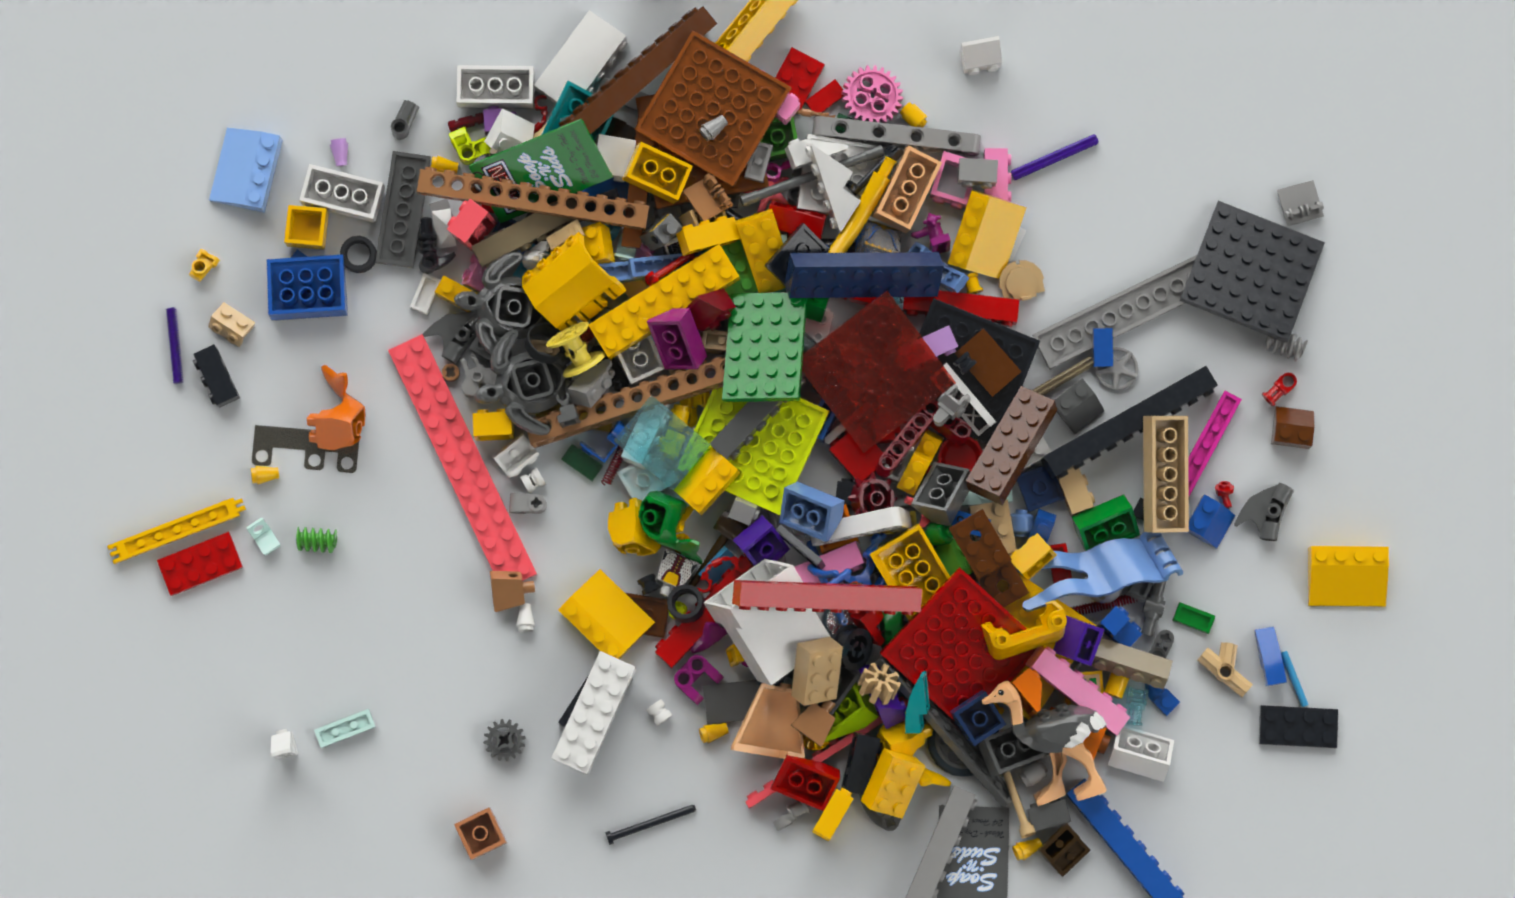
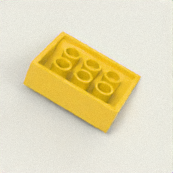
M972 189L947 264L999 279L1002 270L1008 264L1027 207Z
M919 523L869 554L887 585L922 588L921 608L950 578L949 573ZM913 612V615H905V616L907 617L908 621H909L917 612Z
M1310 546L1308 548V606L1385 607L1389 571V547Z
M601 569L558 609L598 650L619 660L655 623Z

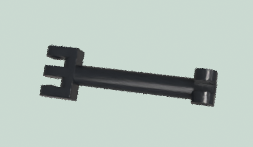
M890 144L884 150L885 156L895 161L904 153L902 149L894 144ZM885 156L857 184L851 180L847 181L846 187L855 196L868 184L873 172L878 173Z

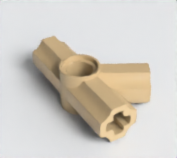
M1221 642L1219 656L1207 648L1197 661L1214 674L1218 681L1226 684L1242 698L1253 684L1234 669L1238 645ZM1220 669H1228L1229 677H1223L1220 674Z

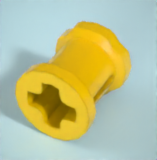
M978 273L967 274L969 280L965 283L967 287L966 293L977 294L982 292L983 288L980 287L977 278Z

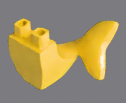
M631 498L629 500V507L624 502L615 503L614 511L609 512L608 531L613 545L623 554H626V552L631 554L637 553V556L656 554L662 545L650 539L644 532L638 517L642 500L638 498ZM691 506L686 508L685 514L679 520L676 533L684 530L685 521L694 510Z
M905 721L888 729L883 725L877 734L882 743L881 752L883 748L913 756L916 750L925 744V739L933 735V729L927 723L924 725L921 733L905 734ZM925 768L918 783L921 786H928L930 784L950 786L952 782L944 776Z

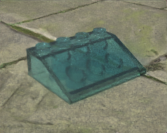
M652 395L614 439V442L672 490L676 488L710 446L709 442Z

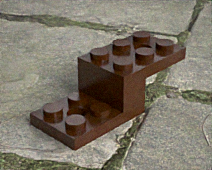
M983 509L948 528L979 585L999 604L1006 607L1029 593L1011 562L1010 555ZM978 530L981 537L978 541L970 539L971 531ZM1000 580L1007 581V590H998L997 584Z

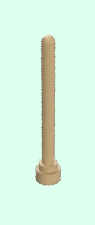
M1010 771L1006 772L1003 776L1021 824L1019 826V833L1021 838H1028L1035 835L1036 831L1034 825H1031L1027 820Z

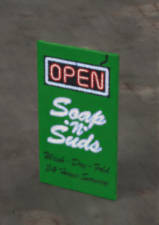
M582 118L469 165V169L475 175V178L482 179V176H489L494 178L493 181L501 182V179L512 180V184L520 185V182L532 184L531 187L539 188V185L551 187L550 190L558 191V188L570 190L569 193L573 194L613 178ZM497 187L490 190V194L494 197L499 196L501 190ZM513 190L509 193V197L516 200L520 197V193ZM532 193L528 196V200L535 203L539 200V196ZM553 196L549 197L547 203H552L558 199ZM491 206L500 223L527 213L525 211Z

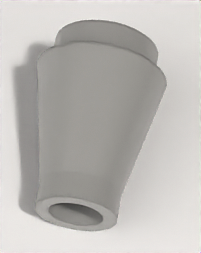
M720 115L702 124L699 131L706 141L714 140L723 128L728 125V122L723 115Z

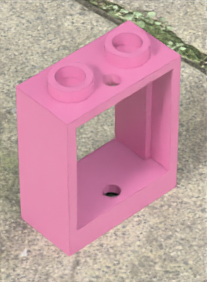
M944 151L940 161L942 164L936 175L930 198L939 204L949 203L955 209H966L972 187L967 188L964 199L937 191L944 165L948 164L958 167L959 159L965 158Z

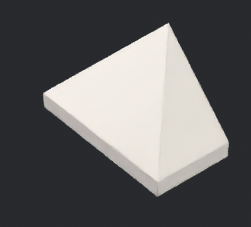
M451 208L432 211L438 249L457 246L456 239L447 230L449 227L447 224L452 218Z

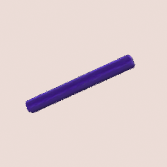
M1093 134L1013 169L1011 176L1014 180H1018L1099 143L1098 138Z

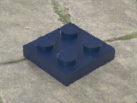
M1044 465L1020 474L1017 479V484L1028 512L1065 499L1057 477L1051 479Z

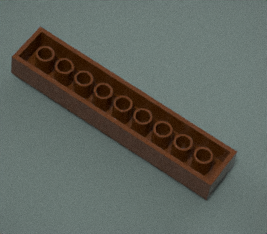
M704 6L699 9L694 7L691 11L689 10L681 17V20L668 28L669 31L657 37L653 44L647 46L640 52L641 54L638 57L633 58L627 63L628 66L619 70L613 76L614 78L604 83L600 87L601 91L599 90L586 99L587 102L579 105L572 111L573 114L558 123L559 126L562 127L582 118L589 133L592 134L676 60L692 31L704 36L717 25V22Z

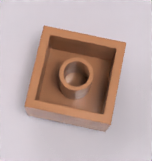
M490 807L454 824L471 860L507 844L506 838Z

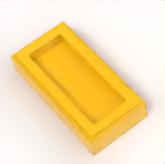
M734 643L726 648L725 651L731 667L745 661Z

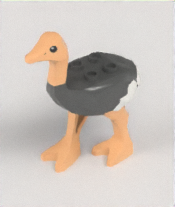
M1009 681L998 684L989 696L982 699V704L984 705L999 702L1007 704L1010 709L1013 734L1033 750L1050 754L1052 780L1048 785L1033 794L1038 806L1066 795L1062 781V771L1067 762L1066 755L1082 763L1089 775L1086 782L1073 790L1077 801L1094 797L1107 791L1102 778L1095 768L1091 752L1083 744V741L1091 732L1096 733L1107 726L1104 718L1095 710L1084 706L1060 704L1056 706V709H1042L1038 711L1037 714H1034L1024 724L1021 697L1017 689Z

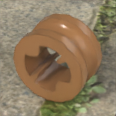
M446 364L442 369V375L445 380L453 382L459 378L460 372L456 365ZM450 368L451 370L454 368L455 376L452 377L450 375V377H447V369Z

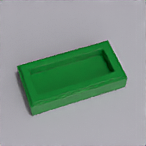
M1179 602L1172 621L1209 634L1215 615Z

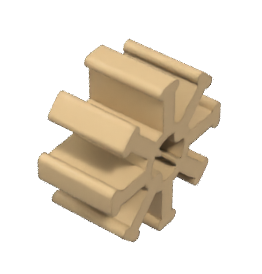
M871 663L868 670L867 668L864 669L858 681V685H861L859 693L861 696L871 693L870 703L875 704L878 697L882 701V705L888 704L890 698L894 699L901 683L897 682L899 674L896 671L892 674H887L889 665L883 664L879 671L876 663Z

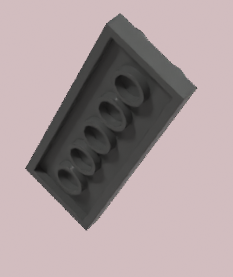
M393 151L376 253V263L414 268L425 195L417 194L420 169L425 170V167H430L431 156Z

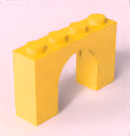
M841 788V790L836 789L812 831L814 834L829 842L854 799L850 797L852 793L844 788Z

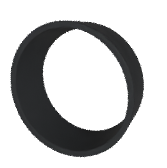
M546 323L532 326L528 331L525 341V348L528 354L541 363L550 364L558 361L566 352L563 346L559 347L560 354L546 355L533 347L530 337L540 334L552 338L560 330Z

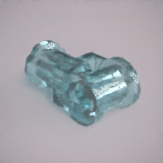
M1132 686L1128 687L1126 709H1129L1128 715L1130 719L1126 724L1143 726L1141 718L1142 711H1145L1147 705L1148 689L1139 690L1133 689Z

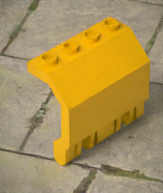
M580 232L574 236H569L562 246L556 247L551 252V255L546 259H541L535 268L526 271L522 276V288L534 308L560 331L578 323L573 318L575 315L583 322H588L589 319H592L607 307L608 302L601 295L605 292L612 300H615L626 291L624 285L618 279L610 276L591 258L584 246V236Z

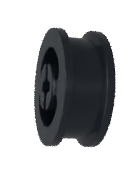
M850 624L840 627L835 632L832 639L843 646L841 667H846L850 670L862 668L869 660L872 652L873 643L870 633L863 628H857Z

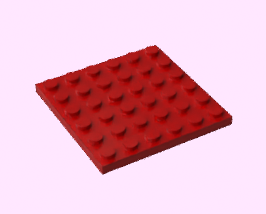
M959 567L922 606L921 612H917L881 650L880 654L914 685L922 671H927L929 698L953 719L949 711L979 691H985L989 696L998 684L1004 681L1011 682L1026 666L1025 663L1037 648L1002 660L994 659L990 655L981 624L991 622L995 628H1003L1010 635L1027 628Z

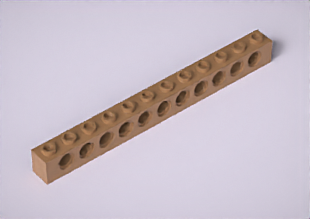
M425 167V170L420 169L417 194L463 202H468L469 199H472L477 204L578 219L587 222H601L606 225L643 231L646 229L649 206L645 205L646 202L643 201L629 203L624 198L616 197L615 200L608 199V196L600 194L592 197L589 196V193L577 191V194L569 193L570 190L558 188V191L550 190L551 187L539 185V188L531 187L532 184L520 182V185L512 184L513 181L501 179V182L493 181L494 178L489 176H482V179L474 178L475 175L470 173H463L462 176L455 175L456 172L451 170H444L443 173L437 172L436 168ZM436 178H441L444 181L441 187L433 185V181ZM455 181H460L463 184L460 190L452 188V184ZM478 184L482 187L480 193L475 194L471 191V187ZM497 187L501 190L499 196L494 197L490 194V190ZM513 190L520 193V197L516 200L509 197V193ZM532 193L539 196V200L535 203L528 200V196ZM549 197H556L558 203L554 206L547 203ZM568 200H575L577 206L574 209H569L566 206ZM587 203H594L596 209L593 212H588L585 209V205ZM606 206H613L615 212L612 215H607L604 212V208ZM631 209L634 212V216L626 218L623 215V211Z
M716 357L710 363H702L698 369H680L670 376L661 375L652 382L643 381L636 387H625L615 394L606 393L591 408L575 405L579 417L583 412L588 413L585 420H580L581 423L562 428L557 418L558 415H561V412L557 410L547 413V416L541 418L540 416L533 417L546 425L551 424V429L547 435L527 432L530 443L534 448L541 447L668 404L722 388L725 358ZM710 371L716 372L713 378H707V373ZM691 377H697L695 384L688 383ZM673 383H679V387L676 390H670ZM661 389V392L658 396H652L653 390ZM641 394L643 396L640 402H634L636 395ZM623 400V407L616 408V403ZM605 406L606 411L603 414H598V409Z

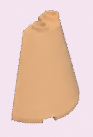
M761 683L731 745V750L785 759L786 755L805 759L803 734L791 726L801 715L799 701L791 696V684L780 683L779 687L774 684Z

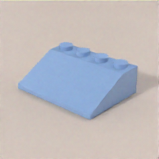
M227 128L209 201L265 213L283 142L280 135L262 131Z

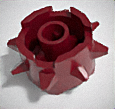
M872 472L869 479L860 480L856 478L854 480L855 485L852 488L851 496H848V500H851L852 510L855 512L854 515L894 506V501L897 500V497L894 496L893 489H890V479L885 481L877 479L875 472Z

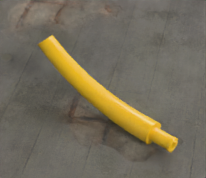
M885 156L878 173L873 172L859 199L861 202L827 253H846L891 181L888 179V176L897 161Z

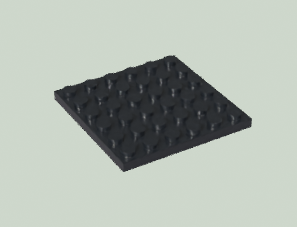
M1218 200L1180 301L1288 343L1325 242Z
M933 298L917 339L950 326L958 344V347L955 348L957 352L984 328L1021 370V373L993 397L969 370L963 375L961 369L953 364L958 359L955 355L956 352L948 356L945 353L938 355L939 360L930 364L927 361L920 363L921 368L910 372V369L905 370L909 376H912L918 382V385L921 384L925 391L927 390L932 394L930 399L938 402L942 392L929 377L944 364L948 363L996 421L979 436L971 428L969 437L988 443L1019 388L1023 386L1040 340ZM944 371L935 377L939 384L948 385V376ZM900 381L891 405L915 415L924 402L921 400V397L919 398V395L916 396L917 393L914 394V391L909 389L910 387H907L903 381ZM960 390L955 396V399H960ZM971 403L966 407L965 414H973ZM926 409L929 413H934L932 410ZM967 416L972 422V416ZM974 417V426L978 430L987 424L982 417Z

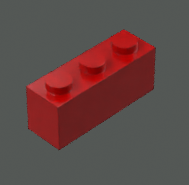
M772 200L769 209L773 210L779 231L787 232L790 236L801 223H804L819 239L822 238L827 219L826 214L797 209L796 206Z

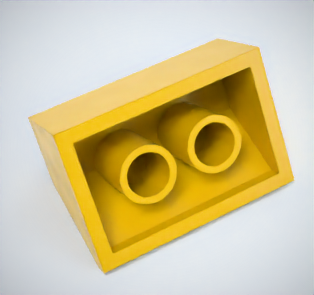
M711 447L673 491L702 516L737 478L740 472Z

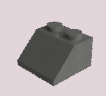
M1083 378L1055 399L1058 415L1074 434L1078 433L1105 411L1097 396Z

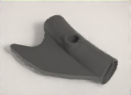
M476 312L447 314L432 324L423 333V336H441L443 339V354L441 356L456 364L467 347L476 338L475 324L479 318ZM462 333H466L464 337H460Z
M1279 482L1278 485L1253 495L1241 509L1234 526L1237 527L1247 520H1252L1258 528L1261 540L1277 541L1281 520L1294 490ZM1270 509H1273L1275 514H1272Z

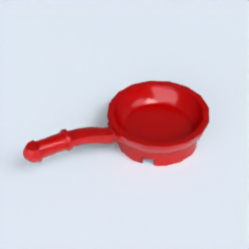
M968 437L964 445H956L947 439L939 449L937 462L967 468L971 472L983 450L979 443L971 437ZM932 465L929 466V468L927 469L925 475L928 474V472H929L930 468L932 467Z

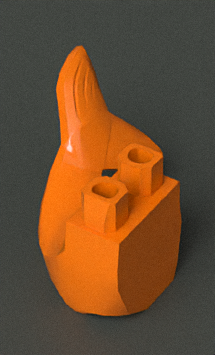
M323 365L321 367L322 373L334 392L342 399V403L332 409L321 410L319 414L310 413L307 417V425L314 426L316 430L309 432V442L316 443L318 448L337 450L352 446L360 441L361 436L359 435L361 434L362 426H365V406L346 393L348 385L347 373L337 374L327 365Z

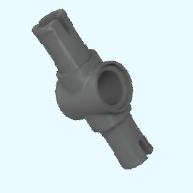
M1166 581L1154 583L1152 593L1149 594V597L1147 596L1144 602L1142 613H1144L1145 620L1141 632L1144 635H1153L1156 620H1159L1163 615L1166 602L1164 601L1163 593Z

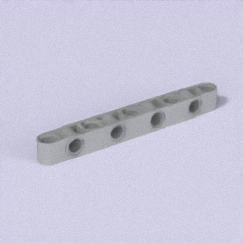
M816 116L813 119L812 135L885 147L894 144L903 149L909 145L921 151L938 153L946 151L952 154L978 156L980 152L981 135L974 133ZM841 126L845 132L840 134L835 130V127ZM873 131H880L882 133V137H875ZM911 135L919 136L920 141L914 142L911 139ZM955 139L957 146H951L948 140Z

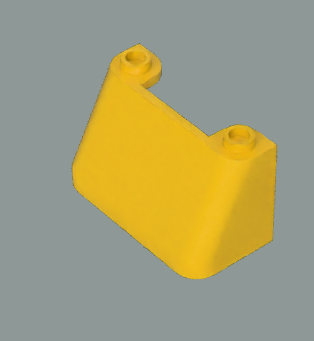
M1055 600L1045 603L1046 610L1043 614L1039 615L1041 625L1011 635L1006 630H1003V628H995L991 622L981 624L990 655L994 659L1002 660L1060 640L1064 635L1067 623L1064 608Z

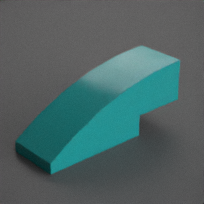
M922 671L909 697L905 717V734L921 733L924 728L923 715L927 714L930 709L927 671Z

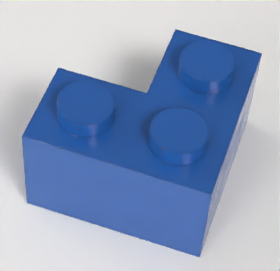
M1115 606L1097 625V627L1105 629L1104 633L1113 642L1129 647L1142 635L1140 632L1141 628L1135 622H1129V613L1121 606L1119 608Z

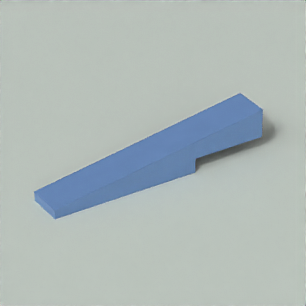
M700 251L697 254H695V257H697L700 254H703V251ZM682 253L630 258L628 261L598 265L610 276H614L621 283L645 280V276L649 272L653 271L656 273L681 257ZM690 261L685 262L684 264H682L681 266H679V267L676 268L675 270L671 271L670 273H668V274L665 275L664 277H666V276H668L669 274L673 273L674 271L678 270L679 268H681L682 266L686 265V264L689 263Z

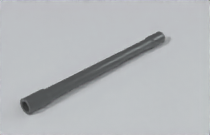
M879 145L838 162L849 168L883 157L885 153L882 146ZM810 171L764 189L741 195L740 201L742 206L745 207L759 202L761 199L818 178Z

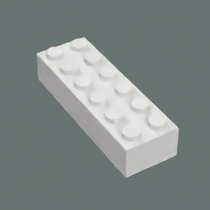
M602 651L599 652L551 757L553 760L586 775L589 774L634 675L635 666Z

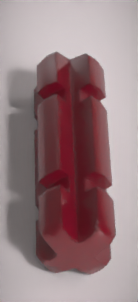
M480 112L475 114V116L469 115L459 118L458 121L451 120L448 122L449 130L453 132L458 130V128L475 126L476 123L478 125L483 124L484 114Z

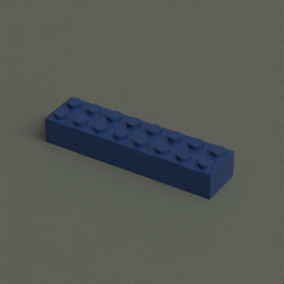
M939 252L790 253L784 285L789 298L938 297L944 264Z

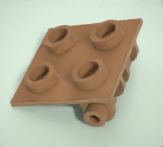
M710 173L706 174L701 181L682 191L703 221L709 220L734 205L731 202V198L722 189V185Z

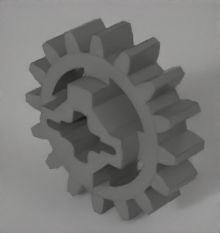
M501 719L500 724L494 721L495 727L491 728L488 726L487 728L490 733H484L488 740L483 743L489 745L486 751L492 750L491 757L498 755L499 761H501L502 757L509 761V756L515 759L516 752L522 753L519 748L525 747L521 740L526 739V737L520 735L524 730H517L519 724L511 725L512 720L510 719L507 723ZM502 727L509 728L506 732L498 731V729ZM515 733L518 739L517 745L513 743V736ZM508 735L509 743L501 745V736L506 737ZM492 736L496 737L497 744L495 747L492 745ZM505 748L512 750L508 753H500Z

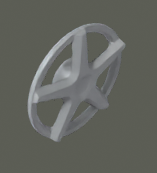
M1113 347V351H1121L1126 354L1120 360H1116L1113 356V366L1101 369L1095 367L1098 380L1104 386L1114 390H1121L1127 388L1135 381L1138 375V363L1132 352L1124 348ZM1130 358L1134 362V373L1125 368V364ZM1111 374L1112 386L1104 382L1100 375ZM1121 375L1132 378L1127 384L1118 386Z

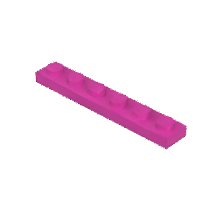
M1226 390L1219 399L1188 457L1189 496L1242 400Z

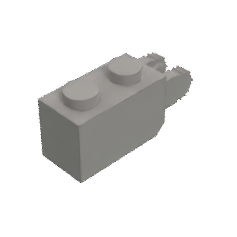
M605 359L597 366H593L581 373L568 388L572 403L591 408L612 385L611 379L615 375V371L610 368L612 362L609 359Z

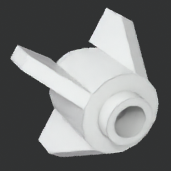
M541 241L524 253L522 262L527 270H532L541 259H546L549 256L545 252L549 251L547 241Z

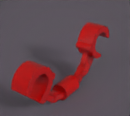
M538 95L534 100L535 110L541 111L543 115L541 122L538 121L534 126V133L538 132L546 122L548 107H540L537 104L541 99L547 100L545 95Z
M724 556L721 559L720 557L716 558L707 565L705 572L701 574L700 580L707 581L709 583L708 588L703 590L697 587L698 590L702 593H707L711 590L713 581L709 580L708 571L712 566L716 568L723 564L722 561L730 560L735 565L734 570L745 573L750 569V561H748L745 569H740L738 567L740 558L735 556L731 558L728 556Z

